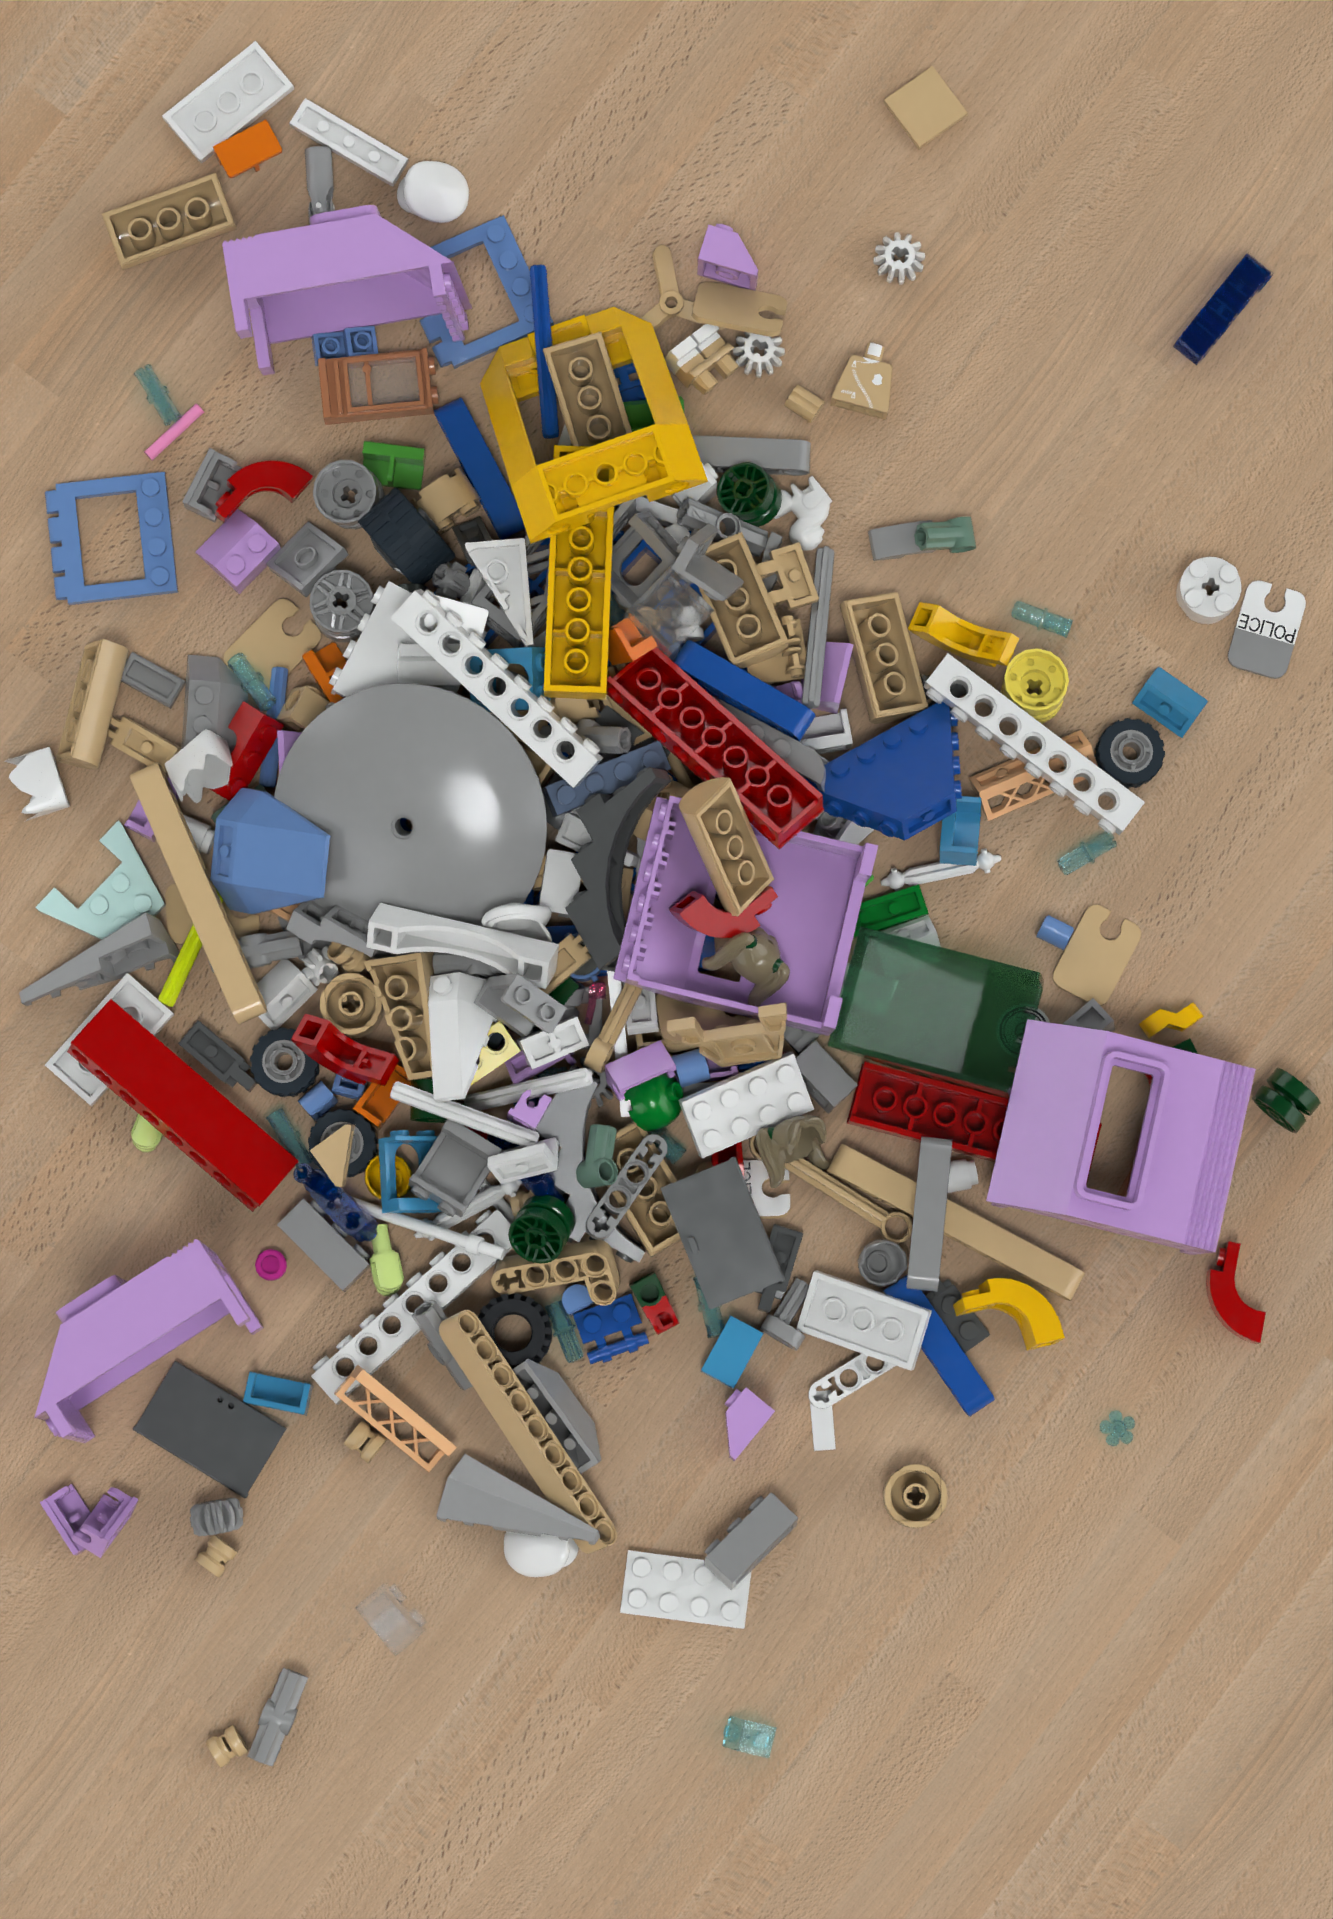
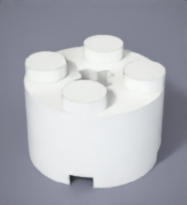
M1203 557L1194 560L1185 569L1176 589L1177 602L1191 620L1201 624L1216 623L1228 616L1237 604L1241 594V580L1236 567L1221 558ZM1206 585L1211 586V589L1214 591L1211 596L1206 595L1207 590L1204 589Z

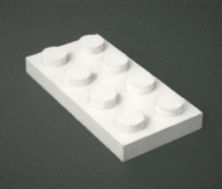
M255 41L163 114L162 117L202 164L214 154L213 146L246 129L292 92L294 85Z
M128 973L45 1064L48 1069L90 1106H93L108 1087L67 1051L71 1046V1041L103 1006L112 999L154 1036L174 1016L172 1011Z
M791 1051L783 1054L780 1059L764 1062L678 1100L697 1152L701 1158L757 1135L761 1128L775 1127L786 1119L801 1116L814 1110L796 1058Z
M816 1270L813 1272L796 1329L805 1334L912 1371L916 1365L932 1310Z
M628 1550L620 1613L744 1629L751 1572L730 1590L704 1565L705 1560Z

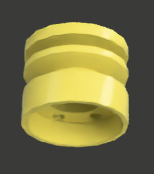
M1042 649L1025 650L1016 655L1008 664L1000 693L1043 724L1054 718L1062 708L1069 683L1067 668L1061 659L1050 651ZM1030 688L1031 690H1034L1035 688H1038L1039 692L1038 694L1035 692L1029 694L1028 689Z

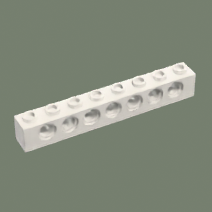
M422 589L415 590L393 614L391 619L573 788L579 786L603 759L598 754L600 748L589 738L583 740L575 732L578 729L576 725L568 718L563 717L561 719L552 711L555 708L554 705L542 695L538 698L529 690L532 685L520 674L514 676L507 669L509 664L503 657L497 653L492 655L484 648L486 642L475 632L469 634L461 626L463 621L454 612L449 610L447 613L438 605L441 601L434 593L428 589L425 592ZM427 614H432L437 619V627L434 631H430L425 627L424 619ZM450 635H455L460 641V648L457 652L451 651L447 646V639ZM473 656L479 657L483 662V669L480 673H475L470 668V660ZM496 677L503 679L506 684V690L503 694H498L493 690L492 683ZM519 698L524 699L528 703L529 710L525 716L520 715L515 709V703ZM541 720L548 721L552 727L551 734L548 737L541 735L538 731V724ZM564 741H568L574 746L575 752L571 758L565 757L561 752V745Z
M947 653L925 682L926 695L938 704H941L943 701L951 707L950 713L963 723L968 720L976 726L975 732L986 741L993 739L1001 745L999 750L1012 760L1018 758L1026 764L1024 769L1037 779L1040 776L1050 783L1048 787L1060 797L1067 795L1075 801L1073 806L1086 816L1092 814L1100 820L1098 825L1107 833L1113 835L1115 832L1120 836L1145 803L949 653ZM954 684L963 685L966 689V696L962 698L954 697L950 692V687ZM980 702L988 704L991 714L986 717L979 716L975 711V705ZM1003 721L1013 723L1015 733L1012 735L1003 734L1000 731L999 724ZM1035 740L1040 746V752L1036 754L1028 753L1024 748V742ZM1053 758L1060 759L1064 763V771L1060 773L1053 772L1049 768V760ZM1084 777L1089 783V789L1087 791H1078L1073 785L1074 778ZM1102 795L1109 796L1113 800V808L1111 810L1102 809L1098 804V797Z
M498 1209L493 1213L487 1210L475 1221L478 1227L470 1234L466 1230L461 1233L467 1236L471 1234L477 1236L489 1234L494 1238V1245L506 1248L505 1255L512 1249L508 1236L511 1223ZM454 1245L455 1247L448 1254H445L443 1251L430 1261L429 1264L432 1268L424 1275L418 1272L406 1283L408 1289L401 1296L395 1293L383 1304L385 1310L377 1317L371 1314L359 1325L362 1331L354 1338L350 1334L336 1346L339 1351L329 1359L326 1355L313 1366L316 1372L311 1377L338 1405L342 1400L334 1393L348 1377L341 1376L337 1371V1365L342 1359H351L354 1363V1369L359 1365L372 1375L421 1331L412 1317L414 1313L409 1312L407 1309V1302L411 1297L419 1296L424 1300V1303L434 1300L443 1311L496 1264L499 1259L481 1253L477 1256L466 1252L465 1248ZM458 1255H466L470 1258L471 1264L466 1271L460 1272L454 1269L453 1261ZM441 1275L447 1279V1287L444 1291L434 1292L431 1290L430 1281L433 1277ZM390 1317H396L401 1322L400 1330L395 1334H388L384 1330V1322ZM366 1338H373L377 1341V1350L372 1355H365L361 1352L360 1345ZM355 1380L344 1394L348 1396L361 1383Z

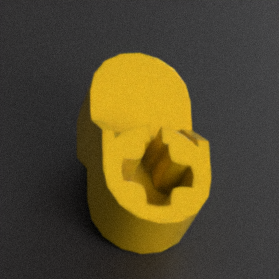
M1193 1002L1178 1013L1159 1009L1139 1023V1026L1149 1039L1166 1027L1183 1032L1204 1016Z

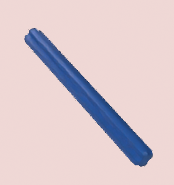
M540 264L530 267L542 434L545 439H553L559 436L556 392L543 353L544 348L552 346L547 270L545 265Z

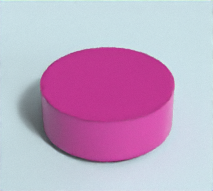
M268 1249L258 1255L255 1268L258 1275L263 1279L275 1281L285 1274L287 1262L279 1251Z

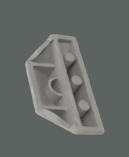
M187 656L182 749L205 729L226 739L230 754L236 746V734L228 726L242 702L248 703V687L219 657Z
M526 1359L512 1369L580 1474L599 1463L601 1455L595 1423L559 1373L530 1359Z

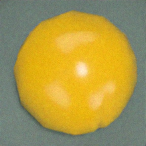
M378 1155L371 1159L365 1169V1184L368 1191L381 1200L380 1162ZM395 1155L397 1198H401L410 1188L408 1183L412 1176V1171L403 1158Z

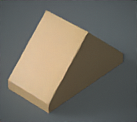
M345 1124L310 1150L337 1187L346 1186L355 1125Z

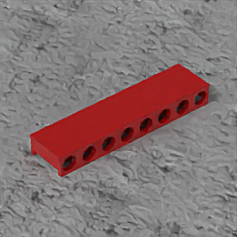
M657 647L630 662L613 678L611 676L607 678V695L703 782L715 778H731L749 822L779 850L824 811L823 795Z
M112 999L103 1006L71 1041V1046L67 1052L252 1212L258 1206L260 1207L299 1162Z
M866 1061L862 1064L847 1124L921 1143V1137L952 1139L953 1152L995 1162L1009 1099ZM1102 1123L1099 1124L1098 1133H1097V1137H1096V1142H1095V1146H1094V1151H1093V1155H1092V1160H1091V1164H1090V1169H1091V1165H1092V1161H1093V1157H1094L1096 1145H1097V1142H1098L1100 1130H1101V1127H1102Z

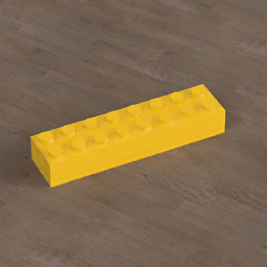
M554 445L553 459L588 448L589 446ZM604 468L598 473V479L602 482H608L613 479L615 471L611 468ZM614 506L587 515L589 524L550 537L544 697L607 700Z

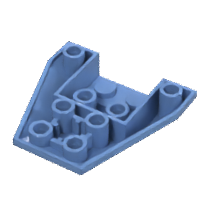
M241 788L216 818L210 880L229 910L248 914H258L324 898L330 835L274 798L270 793L250 788Z

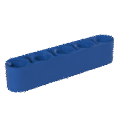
M460 397L434 410L433 412L468 480L480 496V503L500 540H504L525 529L517 502L462 398Z
M687 640L673 661L709 694L799 742L816 717L815 713L805 705L693 641Z
M907 1274L883 1290L886 1295L932 1310L921 1349L968 1417H971L993 1402L995 1398L922 1290L907 1289Z

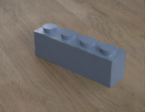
M656 741L597 765L579 786L573 788L563 779L542 788L552 816L555 817L584 805L585 800L593 794L609 795L618 788L629 785L636 779L637 773L645 768L651 767L667 771L671 767L661 743Z

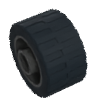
M398 488L392 489L358 521L370 536L377 552L393 570L403 574L412 584L424 585L432 578L433 573L441 564H446L455 558L456 554L438 535L437 532L440 529L420 507L416 510Z

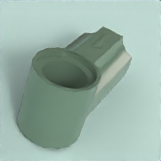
M957 517L945 522L920 523L917 525L916 533L914 534L915 544L921 551L949 549L950 553H962L976 548L971 517Z
M590 1125L586 1159L580 1162L576 1170L577 1180L583 1188L608 1186L614 1184L617 1180L618 1169L613 1160L616 1128L609 1125Z

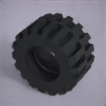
M507 1293L491 1299L486 1306L482 1307L478 1318L511 1369L526 1359L540 1363L543 1357L547 1355L552 1342V1326L544 1308L534 1299L518 1293L509 1295ZM519 1315L529 1322L532 1335L530 1342L522 1350L515 1352L507 1351L496 1342L495 1327L503 1317Z

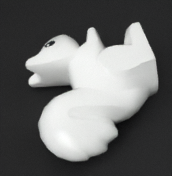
M813 476L809 477V487L801 491L796 485L791 484L792 496L787 491L781 490V507L774 519H778L791 511L798 519L790 528L789 538L793 544L800 542L803 551L813 550L822 542V536L825 531L820 525L827 519L830 503L832 502L831 498Z

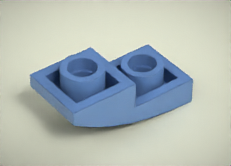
M375 326L345 328L343 332L313 334L311 337L315 366H318L319 358L331 359L378 354Z

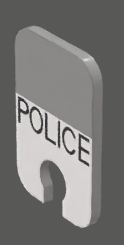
M1254 581L1249 584L1245 592L1228 651V661L1237 669L1271 679H1278L1288 669L1305 610L1306 600L1298 591L1287 588L1284 595V608L1279 612H1271L1265 607L1264 600L1270 593L1272 584L1264 581Z

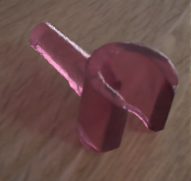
M594 982L589 986V1001L584 1024L592 1025L596 999H606V984L604 982Z

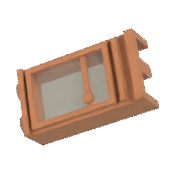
M427 348L318 359L325 425L434 414L433 405L439 404L437 386H431L430 375H436L434 356L428 357Z

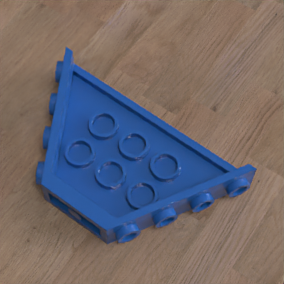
M943 701L941 704L936 703L825 764V792L819 790L816 783L807 778L804 779L823 795V808L829 815L850 820L860 827H869L880 831L888 837H896L905 841L957 812L956 799H962L961 780H955V775L961 774L959 756H954V751L959 750L958 732H952V727L958 726V719L950 713L952 708Z

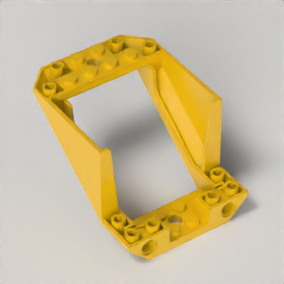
M611 307L588 316L581 315L551 326L552 346L601 332L613 369L630 363L634 364L655 424L539 465L536 463L518 404L524 400L539 396L535 332L527 334L528 337L499 346L480 382V386L530 543L589 524L587 515L647 495L648 501L652 502L708 482L652 323L616 307ZM604 468H611L615 471L613 479L608 482H602L598 479V473Z

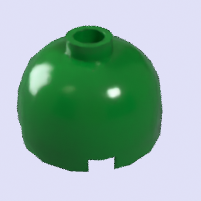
M666 1073L634 1086L624 1093L625 1101L630 1100L633 1109L628 1111L630 1117L644 1131L659 1130L668 1126L677 1119L682 1110L678 1100L683 1098V1089L675 1077L669 1078Z

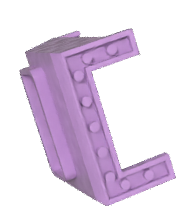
M364 205L319 213L310 217L311 225L257 234L253 238L249 236L247 239L243 237L241 240L237 238L235 241L230 240L229 242L224 240L222 243L235 329L240 339L254 336L258 368L263 376L275 374L270 344L309 338L313 334L343 332L345 328L377 326L442 314L444 321H446V326L449 329L453 342L465 340L464 330H469L467 314L464 310L472 309V306L454 262L382 218L375 205Z
M670 796L668 800L656 797L613 979L675 1000L760 1020L758 1007L748 1005V996L754 987V983L746 980L743 976H740L739 982L699 973L698 966L706 935L683 925L669 911L672 906L692 891L703 894L713 906L716 890L679 809L681 798ZM751 824L774 877V880L768 886L772 887L778 895V898L771 902L772 906L770 909L760 915H755L761 925L759 927L764 929L768 935L776 938L781 959L790 969L789 978L786 983L763 1001L760 1006L786 1002V1026L829 1036L836 1029L843 1000L839 996L865 885L872 875L878 845L865 843L864 846L800 831L779 850Z
M1027 1019L986 1201L992 1202V1206L1000 1208L1012 1207L1180 1249L1181 1253L1189 1255L1214 1253L1217 1248L1256 1069L1109 1031ZM1113 1066L1152 1076L1126 1197L1086 1187Z
M194 1239L193 1243H188V1247L183 1246L182 1250H177V1254L172 1253L171 1257H165L128 1282L117 1275H112L56 1312L62 1324L58 1331L34 1418L44 1420L55 1437L58 1435V1437L86 1443L93 1439L95 1435L81 1415L80 1409L228 1314H231L238 1326L241 1327L245 1324L252 1335L262 1330L263 1326L217 1254L201 1241Z

